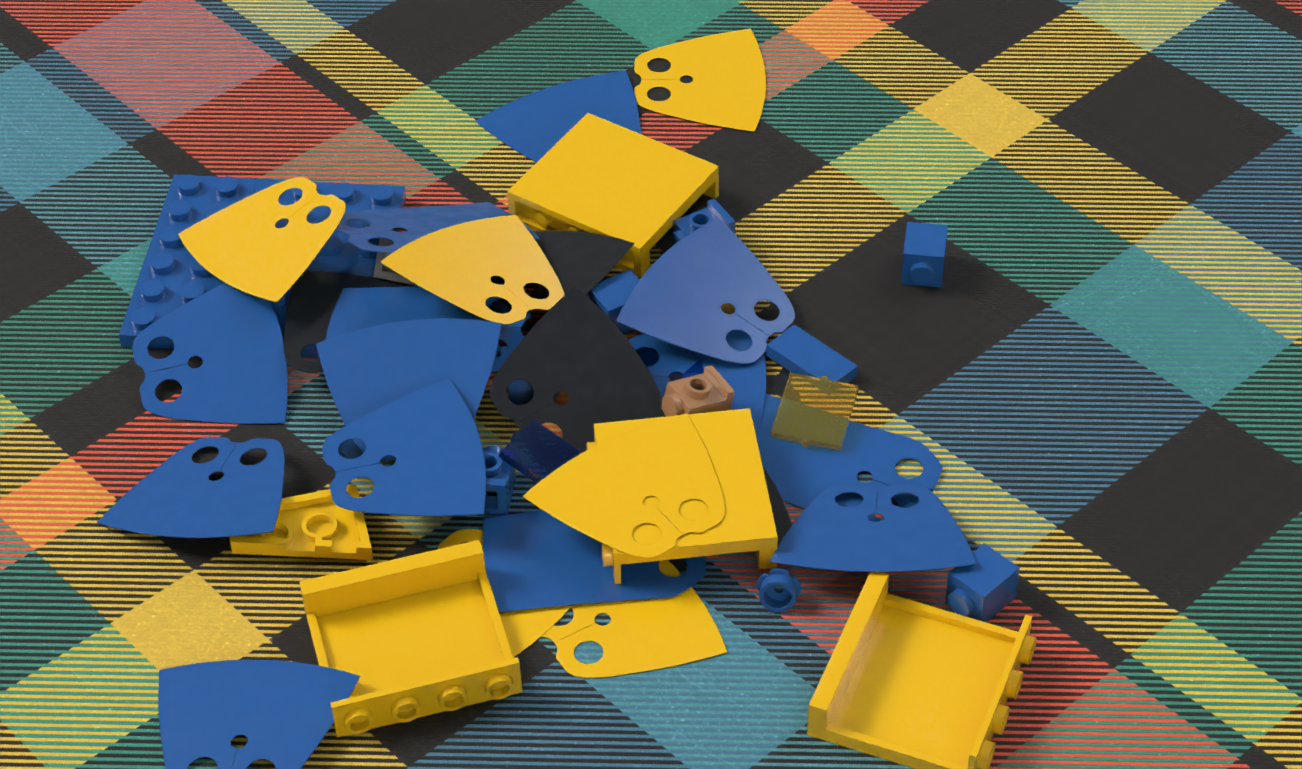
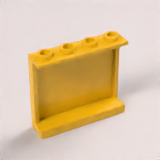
M587 113L507 191L509 213L517 215L532 231H578L611 236L633 242L635 244L615 267L624 271L631 270L636 276L642 278L650 268V249L673 226V221L681 218L702 194L715 199L719 196V166Z
M750 408L688 414L707 449L723 493L725 503L723 520L702 533L692 532L679 537L672 549L653 558L632 556L601 543L603 566H612L615 584H622L621 565L755 551L759 569L777 567V563L770 562L777 550L778 536ZM674 416L594 424V442H587V450L627 431ZM648 496L643 500V503L647 507H655L659 504V499L655 496ZM689 499L680 505L679 512L686 519L698 520L707 514L708 507L701 500ZM643 523L634 528L632 537L640 544H653L660 539L661 530L654 524Z
M480 540L299 581L318 665L360 676L349 698L330 702L337 738L350 734H361L371 729L399 722H410L416 718L444 711H455L465 706L489 700H500L510 695L522 693L518 657H513L486 574L484 552Z
M870 572L809 703L807 735L914 769H989L996 745L995 742H991L994 733L1002 735L1010 707L1005 706L1008 697L1017 698L1023 679V672L1019 671L1021 663L1030 664L1035 651L1037 637L1030 636L1032 616L1025 615L1019 632L889 594V574Z

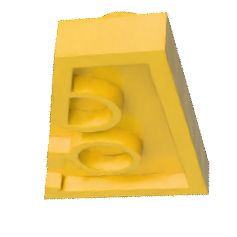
M356 484L346 487V491L350 496L360 498ZM330 489L282 498L274 532L229 537L232 554L373 560L372 547L363 512L338 507L332 500Z

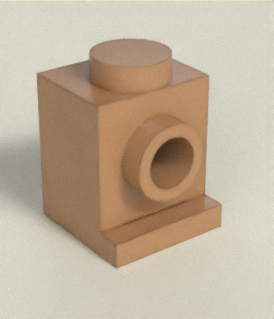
M713 365L704 368L702 374L667 382L661 409L666 417L686 413L697 414L727 411L731 409L735 391Z

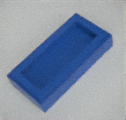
M796 325L791 326L767 344L766 356L828 397L832 396L857 376L858 366Z

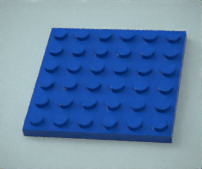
M174 174L119 333L121 347L132 348L134 339L153 322L205 292L225 283L207 271L191 255L178 234L210 215L285 180ZM314 182L317 185L316 191L319 194L325 196L335 195L343 200L346 204L345 212L404 208L406 201L405 186ZM299 188L286 190L280 195L279 203L281 205L294 204L301 198L302 190ZM327 206L316 207L308 213L307 221L312 224L320 223L330 216L331 209ZM288 219L279 220L275 227H285L289 222ZM348 220L345 222L346 225L355 228H365L371 225L364 220ZM399 228L392 229V231L398 232ZM334 231L305 271L336 272L375 278L373 275L377 252L361 250L347 241L350 238L349 235L340 231ZM379 238L370 239L368 243L378 246ZM291 288L278 302L270 301L281 329L283 342ZM157 337L149 343L148 349L174 350V343L170 338ZM316 343L305 346L301 351V357L319 358Z

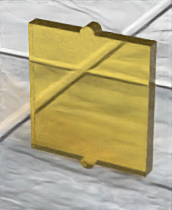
M790 373L771 430V437L799 442L803 447L814 445L841 450L859 386L832 381L827 376L816 378Z

